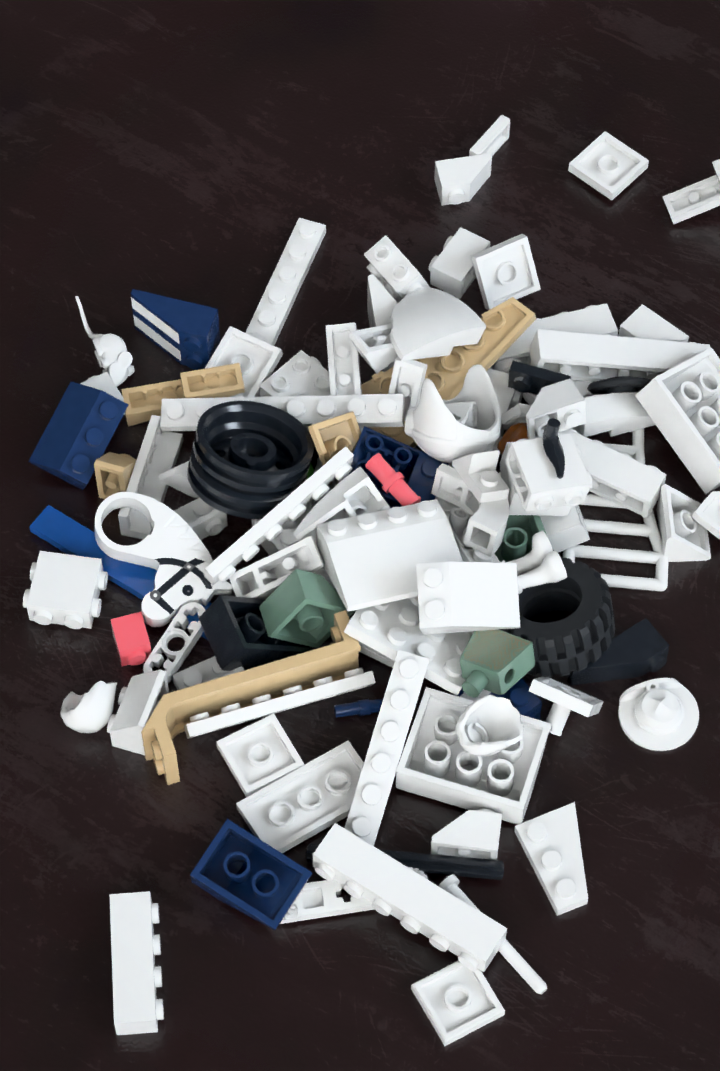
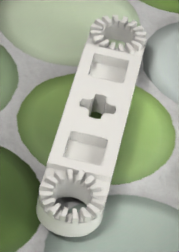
M409 867L411 870L428 879L427 875H425L422 870L420 871L418 868L414 869L413 867ZM334 879L331 881H316L305 884L280 924L375 909L371 905L372 902L362 896L360 898L351 896L350 902H344L342 897H337L341 895V889H344V885Z

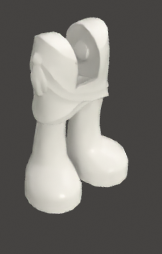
M544 531L535 533L532 536V550L530 553L516 560L508 562L503 560L500 562L517 564L518 594L522 593V589L546 583H557L567 578L564 564L556 550L553 551Z

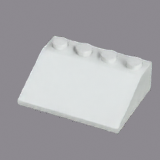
M709 348L654 377L635 395L705 494L720 486V359L714 350Z
M437 499L317 524L318 551L324 563V568L347 611L418 596L416 564L448 561L463 562L448 517Z
M426 687L396 770V788L467 810L490 809L495 813L502 814V820L517 825L521 824L531 798L551 723L521 715V723L524 726L523 738L497 754L477 757L463 749L455 730L459 716L474 701Z

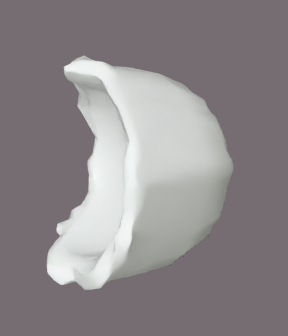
M100 680L91 687L88 693L83 695H77L73 691L64 698L60 712L65 725L79 733H95L101 730L108 723L112 715L117 682L105 683Z
M494 695L479 697L459 716L455 730L464 750L474 756L484 757L497 754L523 738L524 726L521 723L519 711L513 707L510 700Z

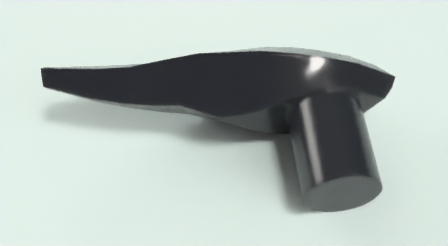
M551 418L548 420L543 432V447L555 468L557 477L561 479L564 476L565 456L558 437L560 421Z

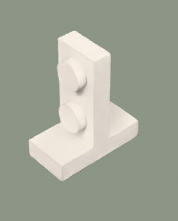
M720 159L712 162L716 175L663 196L673 224L720 206Z

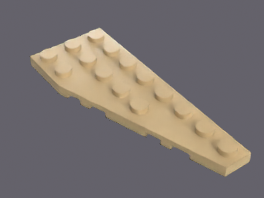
M512 297L481 314L482 317L480 319L487 327L478 344L454 346L448 356L414 360L428 365L425 379L432 380L441 398L445 400L453 399L463 388L468 370L472 366L479 364L487 371L536 320L535 313ZM393 367L385 372L381 370L378 374L372 375V379L361 384L362 394H388ZM405 421L404 427H367L413 448L417 445L413 438L405 434Z

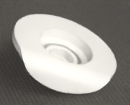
M657 678L639 683L625 690L619 699L618 717L623 731L634 743L650 750L667 751L678 748L690 740L698 726L699 709L690 691L676 679Z

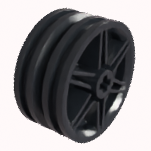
M230 401L215 405L202 414L197 424L187 468L189 484L204 502L219 511L241 518L262 519L306 481L314 452L313 439L307 428L298 419L274 406L254 401Z

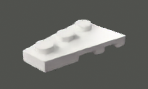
M575 802L516 825L514 832L556 915H561L587 904L588 893Z

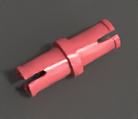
M380 453L374 455L366 463L365 468L383 485L382 489L386 494L390 492L402 506L416 504L421 501V497L403 480L404 475L401 472H396Z

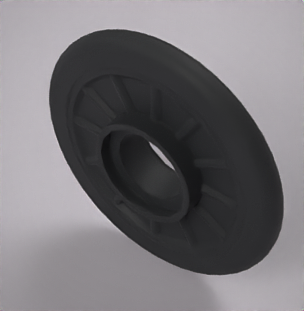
M631 376L612 377L593 382L588 385L587 389L593 394L639 392L651 379Z

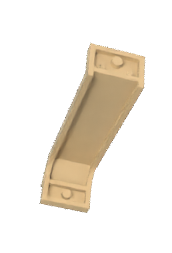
M347 611L334 614V627H330L333 642L330 645L164 694L141 731L146 761L153 759L157 774H164L167 785L180 782L177 755L172 740L179 733L185 731L184 726L191 723L189 717L205 712L209 713V717L222 714L221 708L239 703L241 708L253 705L252 699L267 694L271 695V699L284 696L282 690L301 685L302 690L314 687L313 681L332 676L334 682L344 679V672L359 668V651H361L359 642L344 633L350 621Z

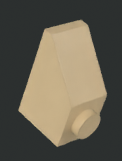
M108 452L96 459L94 469L99 498L106 499L115 493L126 492L137 459L128 454Z

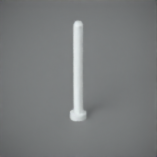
M454 874L448 876L439 884V887L480 911L458 887L460 881ZM505 939L498 951L536 993L543 994L547 990L546 983Z

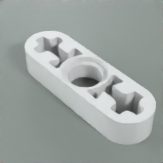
M190 602L180 608L143 666L144 673L152 672L154 666L160 668L164 663L163 667L167 673L168 683L171 682L172 675L177 673L204 632L200 621H192L189 625L187 619L188 615L194 616L198 613V617H200L205 612L201 604ZM186 628L188 629L189 633L191 634L190 636H188V634L185 632V629H186ZM174 637H181L185 640L184 647L176 652L170 651L167 647L168 642ZM162 653H164L168 657L166 661L163 655H161Z

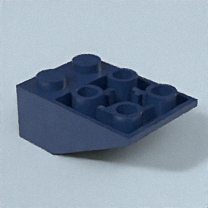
M364 426L353 452L354 457L351 465L353 469L349 474L361 466L390 508L401 507L402 505L390 492L387 494L382 489L383 485L365 468L366 463L374 455L380 453L396 472H401L404 475L403 480L421 497L420 502L435 500L436 496L431 494L436 470L442 463L447 466L449 463L438 461L420 450Z

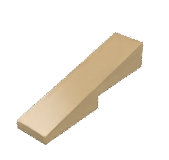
M240 363L180 373L181 379L121 389L123 401L129 404L125 411L128 427L149 421L152 415L161 416L162 399L222 398L244 393L245 387Z

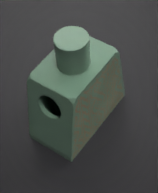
M501 630L474 631L460 657L462 678L465 679L462 684L463 691L473 698L478 697L483 689L498 695L506 693L535 666L533 642Z

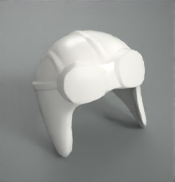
M474 365L468 370L463 388L455 398L450 400L441 398L432 380L428 378L424 380L418 406L411 407L407 412L404 431L406 435L413 438L415 443L427 455L438 461L452 464L453 460L463 456L486 452L499 438V403L489 375L482 365ZM474 401L478 411L477 428L468 427L457 421L444 403Z

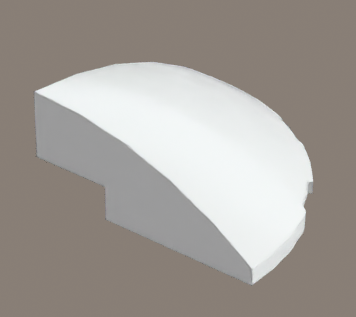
M434 288L419 289L405 295L394 307L389 320L392 321L393 326L390 332V339L401 361L448 356L454 346L478 344L487 327L479 316L464 302L449 293Z
M360 466L339 482L313 507L299 524L293 535L298 541L313 536L317 546V524L391 508Z

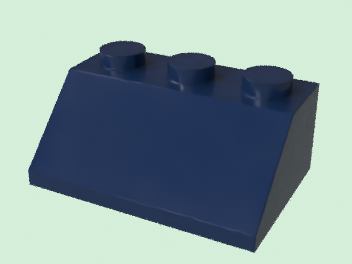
M71 381L28 462L83 490L95 471L94 463L96 459L103 455L129 404L102 390Z

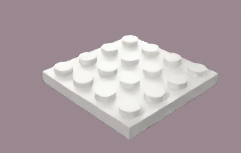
M418 596L355 611L344 633L394 661L398 650L430 659L424 678L456 696L459 694L465 681L462 678L460 657L474 631L423 635L419 623Z

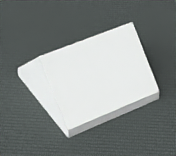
M664 484L660 488L656 509L664 556L669 558V562L707 561L711 559L708 530L691 517L701 503Z

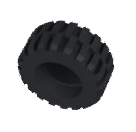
M561 557L567 578L557 583H546L522 589V593L518 594L521 628L500 629L533 642L535 666L527 674L535 676L536 673H540L543 677H552L553 674H561V676L570 675V671L576 669L579 672L587 668L589 662L595 663L602 656L601 651L605 652L612 643L611 639L615 634V617L609 586L601 578L600 573L592 567L589 568L583 562L577 560L574 563L570 558ZM552 611L572 612L570 616L556 622L538 623L532 621L538 616Z

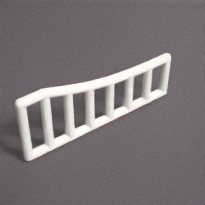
M578 426L572 428L582 435ZM644 428L631 431L632 446L603 443L606 447L619 453H626L633 459L645 464ZM591 493L587 494L584 503L579 504L627 509L597 494ZM653 509L648 518L642 516L644 524L584 519L588 532L649 537L653 551L576 545L563 551V558H570L574 563L575 557L656 564L655 578L601 574V578L607 582L609 587L664 591L667 589L669 558L664 556L662 539Z

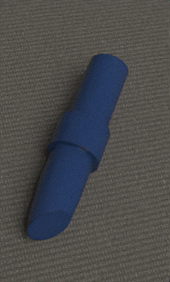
M363 699L353 703L334 705L335 717L364 716L380 712L383 699Z

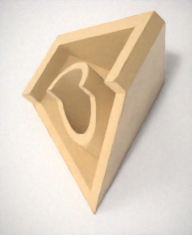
M353 411L308 426L322 466L345 446L353 453L361 435V430Z

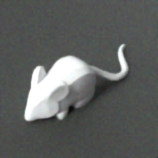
M75 296L84 328L88 336L93 339L92 341L96 349L94 353L99 366L104 368L102 370L103 373L108 372L114 384L118 387L135 371L134 366L131 365L132 355L127 352L125 342L121 337L111 333L105 335L93 334L88 326L78 296Z

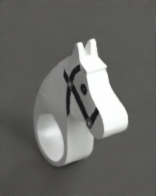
M118 492L107 497L98 507L95 515L94 532L100 549L113 559L157 570L154 590L146 594L142 601L141 612L146 624L151 627H162L168 624L176 616L180 608L187 603L196 602L206 606L214 595L232 594L231 590L233 588L229 582L225 581L222 583L219 580L212 585L204 577L205 568L213 562L209 551L187 522L164 503L134 492ZM129 507L140 511L148 519L153 532H151V535H147L141 542L130 546H123L112 542L104 534L101 525L105 517L115 509Z

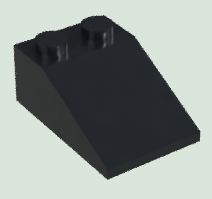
M220 595L199 617L216 661L221 670L231 671L238 667H243L244 670L311 651L312 649L310 646L268 637L259 608L266 599Z

